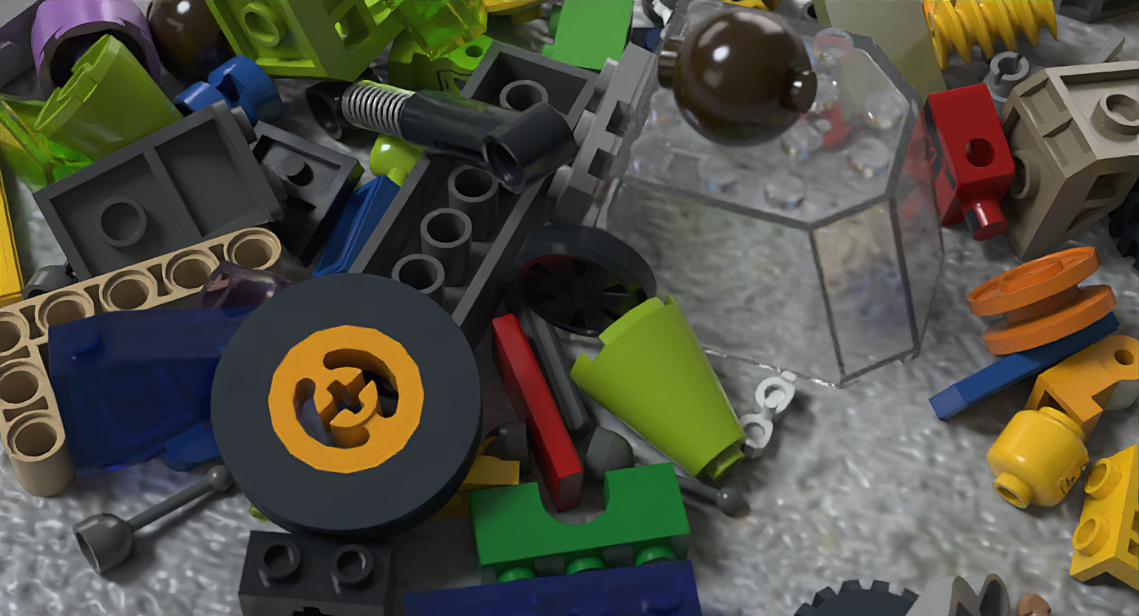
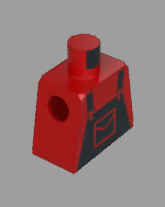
M986 82L929 94L902 154L903 159L936 223L947 226L966 221L974 240L984 241L994 238L1003 233L1008 227L999 204L1015 177V164Z

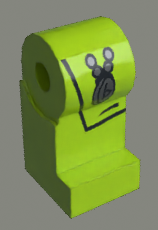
M410 21L393 40L387 59L388 86L413 91L415 87L449 92L459 96L493 40L479 33L467 32L465 29Z

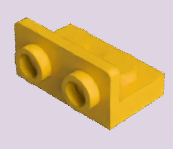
M1134 444L1108 458L1098 460L1090 468L1084 479L1085 497L1080 521L1072 537L1074 551L1069 574L1080 582H1084L1107 571L1139 591V445Z

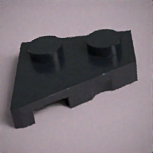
M258 121L254 127L258 141L250 144L249 147L259 166L262 164L266 166L272 165L288 195V199L279 203L285 217L275 222L267 223L299 266L307 269L365 170L358 159Z

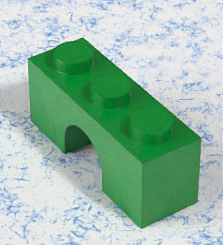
M673 462L605 471L602 506L604 512L597 519L580 525L562 523L551 517L542 505L537 482L468 492L469 527L482 598L500 596L511 600L522 599L531 596L540 589L566 585L577 589H586L598 586L611 578L637 574L644 578H657L671 573L676 568L686 567L691 531Z

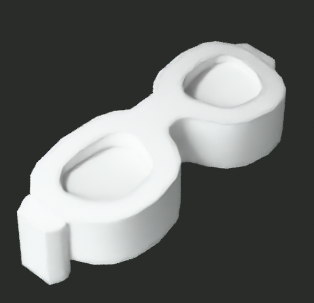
M786 370L781 374V377L767 378L758 385L752 402L756 414L744 415L739 420L747 435V440L740 447L745 456L754 459L756 456L763 455L767 449L773 431L772 423L780 420L792 403L795 394L796 374Z

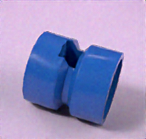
M243 55L231 58L209 74L208 83L197 82L170 100L180 113L187 117L224 99L229 109L241 106L253 129L258 121L273 125L282 118L284 113L281 97L270 77L257 63Z

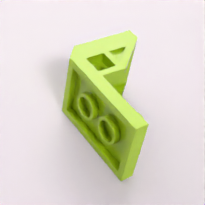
M205 0L236 55L249 57L270 78L354 82L430 1Z

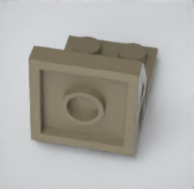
M1139 60L1043 68L1012 89L998 118L1015 164V177L999 205L1008 223V227L1004 232L1018 258L1022 261L1038 259L1047 255L1120 206L1138 179Z

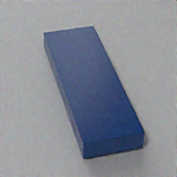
M1111 311L1100 320L1077 332L1032 349L1016 352L954 383L928 400L937 417L946 420L1118 330L1117 327L1120 323L1113 311Z

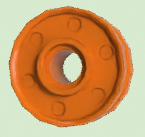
M1090 246L1076 247L1040 257L1003 272L972 290L966 297V302L973 315L989 316L1004 314L1001 319L988 327L981 336L987 351L992 355H1000L1032 349L1077 332L1111 312L1117 304L1111 286L1098 284L1078 287L1079 283L1096 272L1101 265L1096 248Z

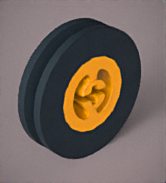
M365 273L329 274L305 280L278 292L255 309L238 327L223 351L215 372L211 393V422L219 452L235 482L249 502L271 522L295 534L383 541L406 533L435 515L449 502L468 476L478 452L483 429L480 377L475 357L462 330L452 317L430 297L407 284L379 275ZM361 370L372 371L386 379L398 393L397 411L392 417L384 418L376 385L371 381L366 386ZM314 398L316 411L325 433L328 434L332 430L336 443L343 447H350V449L327 447L307 435L302 428L301 415L304 403L308 399ZM343 401L352 407L360 402L362 410L357 414L347 409L338 413L337 406Z

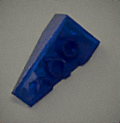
M258 307L116 310L48 327L50 381L74 470L78 478L83 479L146 463L168 451L164 444L168 440L199 424L204 431L212 428L211 393L221 355L238 327Z

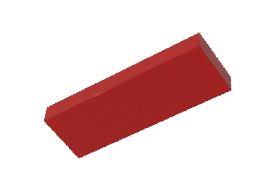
M513 313L491 319L492 359L518 421L527 422L530 449L556 511L561 513L580 507L584 469L517 317H514Z

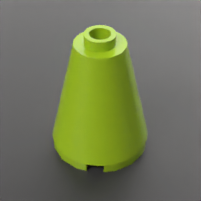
M106 34L94 43L72 67L71 71L74 74L63 89L59 86L55 89L39 113L34 129L41 133L44 139L91 160L98 161L185 117L122 41H118L112 35Z
M667 294L664 303L656 296L627 312L598 336L604 346L593 361L585 352L576 360L570 371V376L577 387L695 480L709 474L714 481H717L732 471L745 458L744 453L739 448L747 440V435L681 305L672 294Z

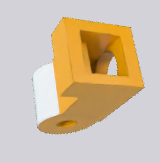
M1111 335L1096 343L1094 342L1041 373L1037 377L1024 409L1039 411L1042 407H1050L1060 411L1081 427L1086 436L1083 444H1086L1104 411H1120L1128 408L1136 400L1139 394V341L1126 335Z

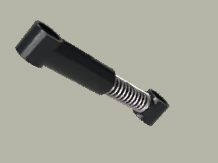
M369 66L354 82L320 80L308 87L305 92L306 102L315 121L327 135L334 139H339L354 129H369L400 138L418 151L490 171L507 190L513 193H523L576 156L577 146L568 123L553 106L545 102H536L524 111L436 90L424 89L419 92H413L383 85Z

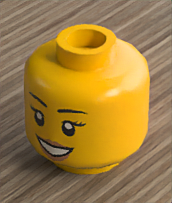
M1042 407L1039 411H1019L1010 420L986 454L988 468L996 478L992 484L994 490L1007 502L1022 509L1027 508L1030 503L1042 507L1057 505L1063 500L1089 463L1088 451L1083 444L1086 436L1081 427L1067 415L1050 407Z

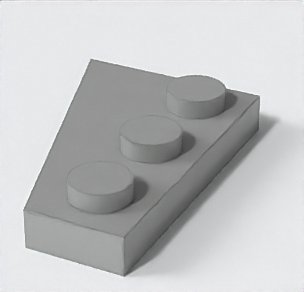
M629 42L619 61L607 58L593 88V91L603 95L595 114L584 109L573 133L576 146L579 147L575 160L571 167L563 165L557 169L545 197L556 201L547 221L554 224H574L592 197L599 180L597 176L617 137L613 133L615 128L620 126L651 55L650 51Z

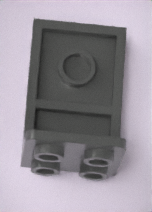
M224 99L32 193L35 202L80 282L235 231L252 228L266 222H275L285 217L279 203L288 199L286 190L272 165L266 166L262 164L259 166L249 147L250 144L258 141V138L244 110L240 105L229 109Z

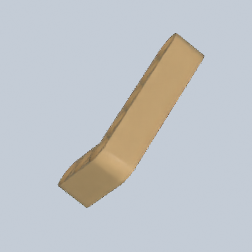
M257 227L242 229L0 308V435L14 472L24 491L37 497L56 496L66 491L75 482L79 472L78 460L50 383L250 315L266 300L288 288L280 240L274 233ZM42 452H47L41 456H36Z

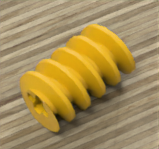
M935 0L933 15L928 11L930 35L942 71L948 69L950 52L956 51L963 63L967 65L971 64L972 49L976 45L980 46L987 59H991L994 57L996 40L1001 39L1008 51L1016 52L1018 35L1024 33L1032 47L1035 48L1040 45L1041 29L1047 28L1052 37L1057 41V20L1053 0H978V2L976 0H956V9L949 0Z

